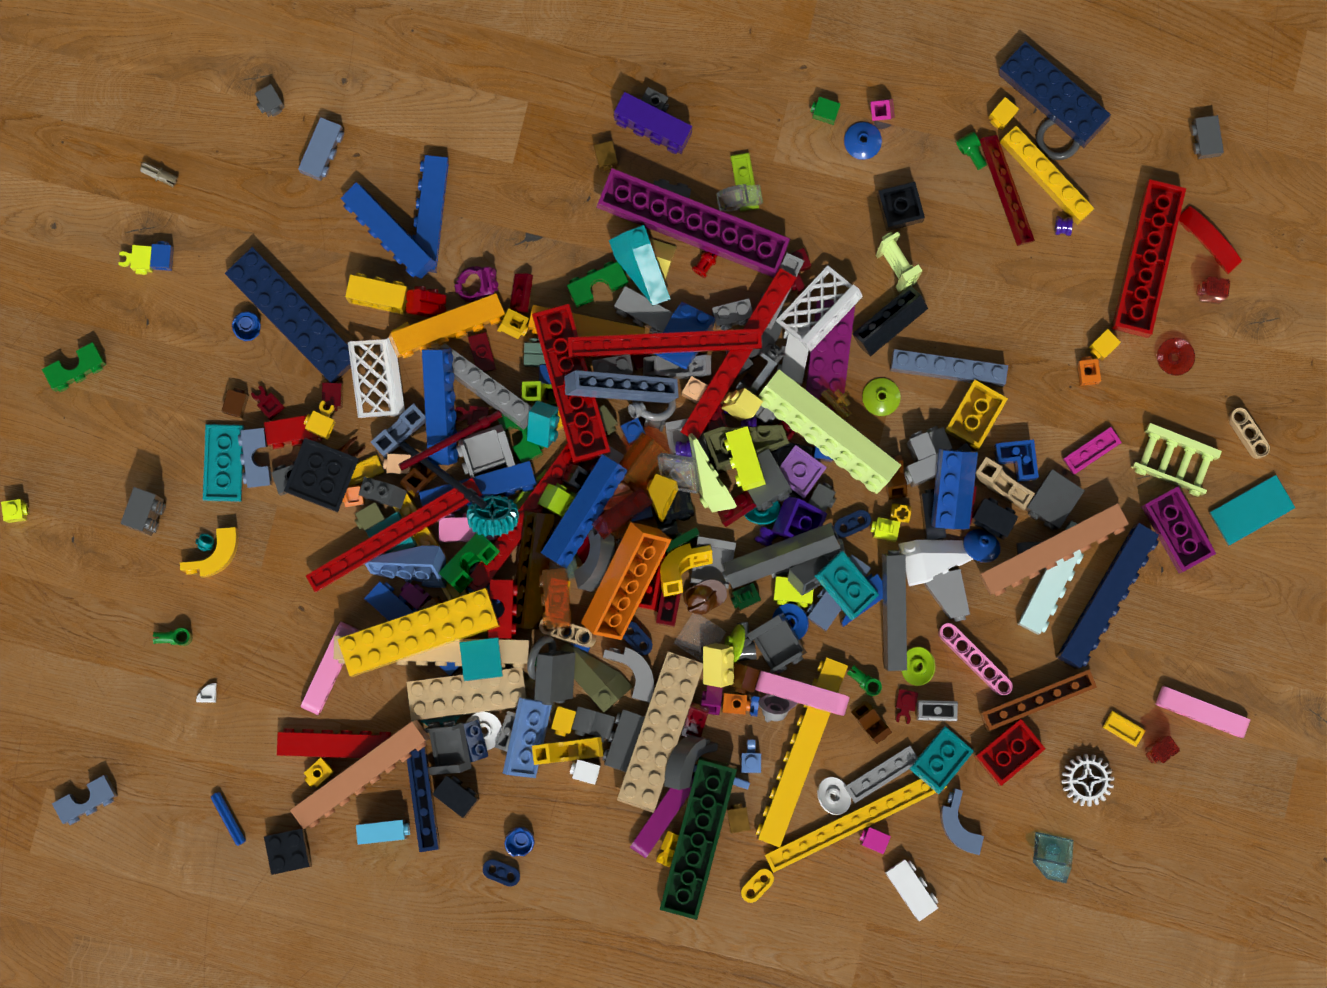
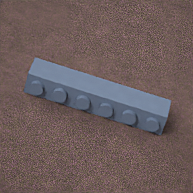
M894 349L890 371L969 383L977 380L984 385L1004 387L1006 385L1008 365Z
M578 370L564 376L565 395L669 403L679 398L678 380L673 378Z

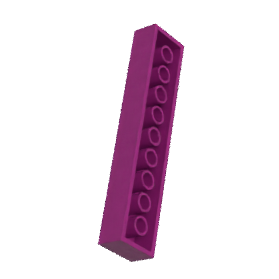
M611 168L596 207L773 278L778 272L790 238Z

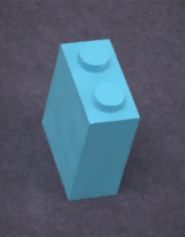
M406 820L356 825L358 845L408 839L407 835L411 834L410 824L406 823Z

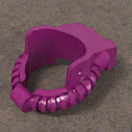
M471 266L464 269L458 276L457 284L454 285L455 292L459 293L463 300L471 303L493 295L498 290L495 268ZM477 274L481 280V288L479 292L471 296L467 291H463L462 284L466 282L468 276Z

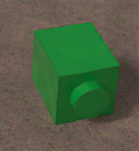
M819 97L817 102H813L810 111L813 112L812 119L834 125L841 103Z

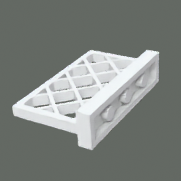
M827 266L777 318L776 322L811 352L863 296L859 288L854 284H850L831 267ZM830 273L834 276V282L824 283V277ZM845 285L849 288L844 294H837V286ZM834 287V295L824 296V288ZM821 288V296L811 297L813 289ZM834 299L832 307L824 308V300ZM821 300L820 309H811V301ZM801 302H808V310L798 311V305ZM821 313V318L818 321L811 322V314ZM808 314V322L798 323V315ZM788 316H794L795 324H785L783 321ZM808 327V332L801 337L798 334V328Z
M389 338L348 342L358 418L401 415L405 408L398 358ZM380 344L381 353L377 356L370 349L373 345ZM354 346H360L365 350L361 357L355 353ZM367 353L375 359L371 366L363 360ZM377 362L383 366L384 371L381 375L373 369ZM360 363L368 369L364 376L357 371V366ZM370 372L378 378L374 385L365 379ZM380 381L386 385V391L383 394L376 388ZM362 382L370 388L366 395L360 391ZM372 391L380 396L376 404L368 398ZM382 400L388 403L389 411H383L378 407ZM365 401L373 407L369 413H363L362 404Z

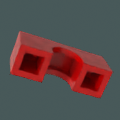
M490 579V599L501 601L504 604L505 610L503 615L497 618L500 626L488 630V638L513 639V635H516L517 624L513 623V616H517V604H514V596H518V585H514V580Z

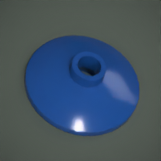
M860 122L852 125L847 130L844 137V145L852 157L859 160H867L879 152L882 145V137L874 125ZM863 136L867 138V141L864 143L860 141V138Z
M972 530L966 534L963 540L966 553L976 561L983 563L992 562L1000 554L999 541L988 531Z
M792 603L779 606L775 610L772 619L783 613L798 639L804 637L809 626L805 611ZM791 618L795 620V624L791 622Z

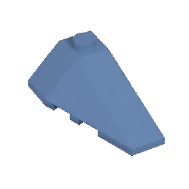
M418 546L380 555L365 564L370 574L391 579L397 576L409 583L414 580L422 582V586L446 588L447 581L439 574L446 565V557L440 546Z

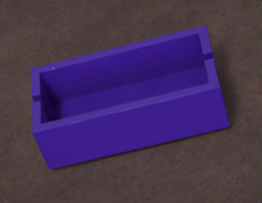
M624 92L614 111V121H616L618 126L624 129L628 127L633 130L634 134L650 138V142L660 146L662 144L666 146L667 150L673 154H677V152L682 154L692 135L691 125Z

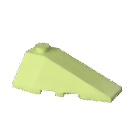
M692 433L689 434L697 486L701 495L699 499L705 509L708 507L711 512L737 507L726 486L717 478L718 473L712 464L708 462L710 460L697 438Z

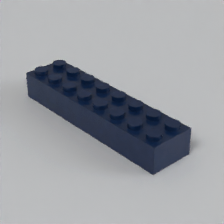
M253 247L225 272V275L330 383H336L351 368L348 345Z
M1140 523L1132 527L1056 658L1074 669L1087 665L1091 658L1089 656L1090 651L1097 648L1101 641L1098 639L1099 636L1105 633L1110 626L1109 619L1113 616L1115 617L1120 609V606H1118L1119 602L1125 600L1130 592L1128 590L1129 585L1134 584L1140 575L1137 573L1139 568L1141 569V567L1146 565L1149 560L1148 553L1152 550L1154 551L1158 545L1159 540L1157 538L1159 534Z

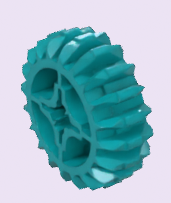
M493 494L487 497L485 495L482 498L487 502V506L484 509L474 502L468 506L466 515L469 528H472V531L477 532L478 535L484 534L485 537L488 535L492 537L499 535L501 537L503 533L508 534L509 531H513L514 527L517 526L519 518L518 508L513 503V500H508V497L502 498L501 495L493 496Z

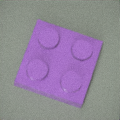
M795 445L779 468L791 490L804 499L827 467Z

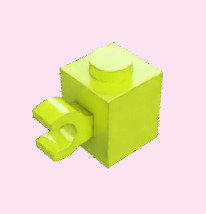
M132 245V254L124 251L119 252L120 256H126L127 259L125 262H119L118 264L121 267H127L131 264L130 268L140 275H147V272H153V269L150 267L152 246Z
M878 517L876 521L872 522L870 532L874 533L873 538L896 542L901 522Z

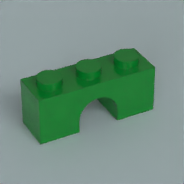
M610 261L604 264V268L598 271L593 269L586 273L587 276L581 279L576 277L569 281L570 284L567 285V289L576 308L594 301L591 288L598 282L605 283L611 293L628 285L625 273L618 262Z
M92 342L76 351L79 357V364L73 370H66L59 360L42 369L52 390L63 392L73 382H82L88 374H96L103 370V366L106 363L96 344Z
M503 414L501 418L497 419L505 432L510 429H518L522 432V441L513 447L521 463L531 462L543 455L541 451L544 449L543 446L527 441L528 426L523 430Z
M476 533L445 565L439 574L455 590L461 593L473 581L469 576L471 566L476 562H483L488 565L500 551L485 536Z

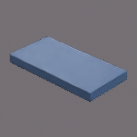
M519 697L503 774L536 778L539 765H534L532 746L544 744L552 705H543L542 701Z

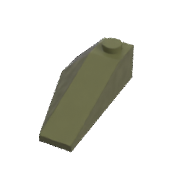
M782 425L748 427L757 455L767 449L771 452L789 444ZM740 426L739 428L720 427L703 433L710 458L718 474L732 469L729 458L733 456L731 450L727 451L724 440L727 437L725 433L746 426Z
M568 642L559 649L576 653L574 680L604 713L633 688L620 672Z

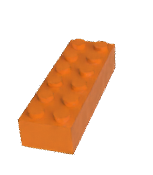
M630 522L581 624L594 635L622 640L672 539L658 528Z

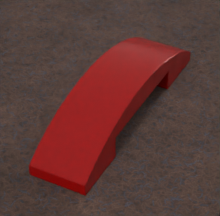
M1189 206L1180 215L1179 223L1188 233L1191 232L1202 243L1227 274L1242 262L1239 255L1221 233L1194 208Z

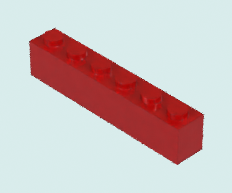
M283 728V732H278L277 756L362 758L389 739L391 732H379V735H372V731H360V735H353L352 731L341 730V734H333V730H321V733H314V729H302V733H294V729Z

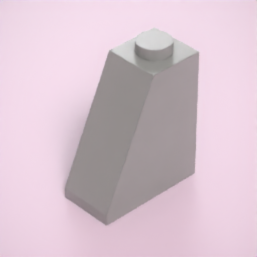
M961 569L949 571L945 574L940 573L934 576L933 580L923 583L949 619H954L957 622L966 620V616L970 615Z

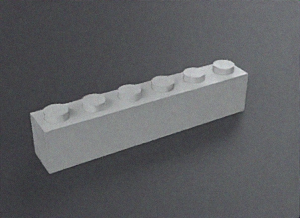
M444 343L441 348L450 347ZM451 348L454 379L524 430L528 426L529 410L532 407Z

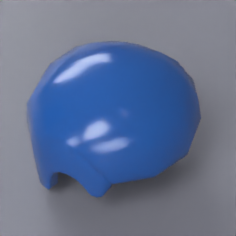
M245 311L240 312L234 317L232 331L237 338L243 341H252L260 334L261 323L256 314Z
M524 827L513 828L507 833L504 841L506 851L513 857L526 856L533 849L535 843L533 834Z

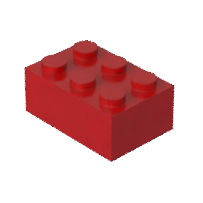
M1018 719L974 757L996 784L1002 786L1046 748L1022 719Z

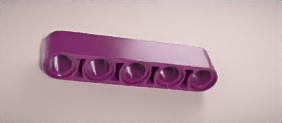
M692 787L681 790L670 788L630 846L632 850L644 858L649 855L689 796Z

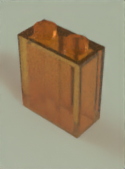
M642 432L619 462L622 467L628 470L623 481L627 484L630 482L631 485L629 487L637 493L642 491L648 494L647 485L649 481L653 480L655 474L662 476L674 460V457L653 438Z

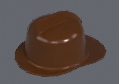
M708 579L690 587L684 594V603L687 606L688 612L704 615L720 606L727 598L726 587L716 579Z

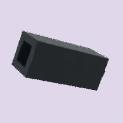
M935 489L924 490V493L920 495L925 540L946 538L945 528L931 526Z

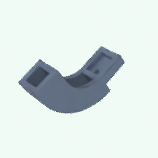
M953 789V792H949L947 803H950L949 807L941 806L940 817L943 830L956 847L963 851L980 855L984 836L970 833L960 824L958 810L963 790Z

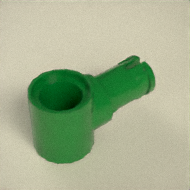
M973 131L956 140L960 152L963 155H967V157L970 156L977 170L987 166L980 152L979 146H981V143Z
M185 628L170 630V632H153V637H160L153 639V644L171 643V645L187 646L193 639L192 633ZM181 632H186L187 639L184 642H180L178 639Z
M855 664L851 667L854 672L851 670L847 672V675L860 684L859 687L864 690L866 695L876 696L881 692V682L869 674L866 675ZM870 682L877 684V692H869L868 684Z

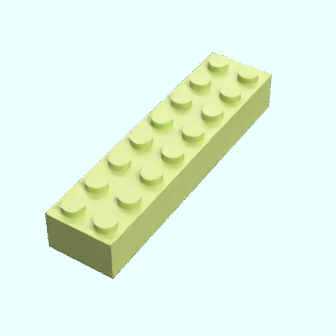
M780 369L758 395V398L763 401L762 407L768 408L774 413L776 418L786 422L793 431L800 433L808 443L814 444L820 449L822 454L833 459L836 465L844 468L854 479L865 484L869 491L878 494L900 468L901 464Z

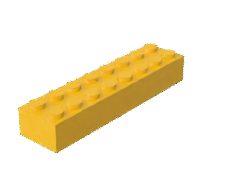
M484 588L337 640L349 676L354 677L494 629L500 625L488 590Z

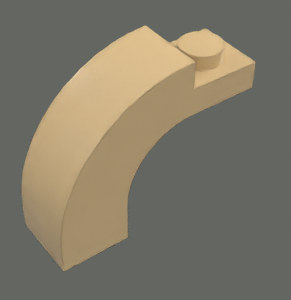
M987 457L976 472L977 478L986 487L1024 511L1035 496L1034 492L1014 481L1003 471L1002 466Z

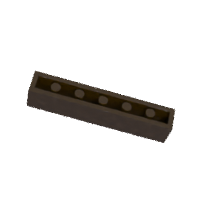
M525 511L516 579L518 596H514V604H517V616H513V623H516L519 628L540 629L539 625L543 615L549 558L541 554V551L553 533L555 514Z

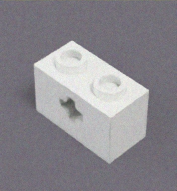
M577 760V763L573 762L570 774H573L572 779L596 785L601 766Z

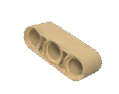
M1243 408L1233 410L1228 416V421L1249 454L1255 459L1265 457L1270 451V446L1249 413ZM1235 413L1242 415V422L1235 420ZM1246 429H1250L1253 432L1252 438H1248L1245 435ZM1256 445L1263 447V454L1256 452Z
M546 617L541 620L539 625L542 633L579 646L589 648L596 642V635L592 634L587 628L554 618ZM553 622V630L547 632L546 626ZM567 628L572 630L569 637L564 636V631ZM589 633V640L585 643L582 642L583 635Z

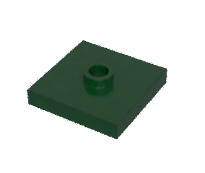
M697 527L684 534L680 532L673 536V540L670 542L665 553L669 554L674 549L697 539L700 534Z

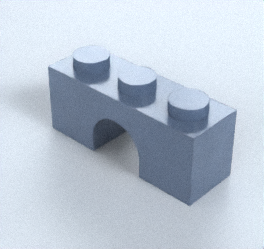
M414 403L399 416L400 418L390 428L384 429L371 441L372 445L384 458L426 423L425 415Z
M265 428L241 430V434L238 435L239 446L243 447V453L240 454L241 465H245V473L242 474L243 483L247 484V488L272 485L270 466H259L254 461L255 451L262 447H268Z
M103 775L87 784L90 798L86 803H78L73 794H68L52 803L62 824L69 823V825H73L80 821V816L84 814L89 816L97 811L96 808L103 804L105 807L114 802L113 798L118 795L107 775Z

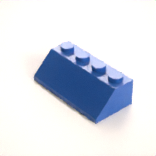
M939 448L931 526L945 529H970L978 452Z

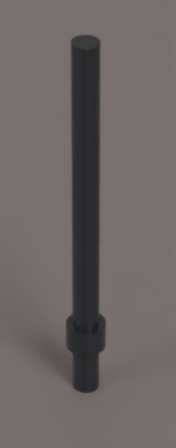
M405 441L401 442L400 448L411 456L420 453ZM428 458L419 461L461 492L468 501L476 503L482 509L487 506V502L480 498L476 491L472 488L468 489Z

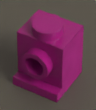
M407 582L401 588L402 592L400 595L418 611L422 610L432 599L427 592L423 595L425 591L418 584L413 586Z
M707 685V691L702 692L701 705L710 708L708 714H720L723 687Z

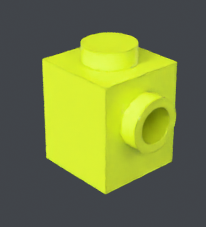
M17 499L1 502L3 521L11 523L27 520L29 511L25 501Z

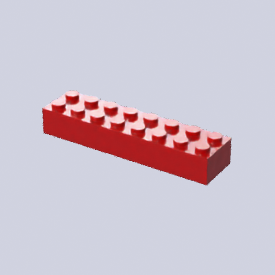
M1151 179L1145 184L1112 324L1113 330L1149 338L1153 334L1186 188Z
M566 304L533 313L534 325L573 464L601 457L602 454L604 456L609 455L610 448L596 398L565 395L564 376L575 370L588 371L584 357L569 358L568 337H578L570 305Z

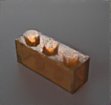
M567 569L542 570V575L539 576L540 587H544V594L541 595V604L545 606L546 614L542 615L543 625H547L548 630L572 628Z

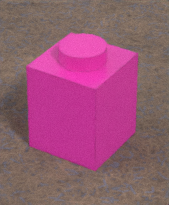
M893 99L871 101L872 121L895 118Z
M868 827L867 830L863 829L859 840L862 841V846L884 854L891 836Z

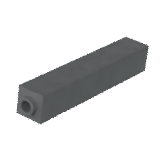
M828 523L725 562V571L722 572L726 583L730 582L732 588L739 587L840 549L839 538L832 523Z
M888 550V553H882L884 669L887 671L907 670L906 555L900 553V550Z

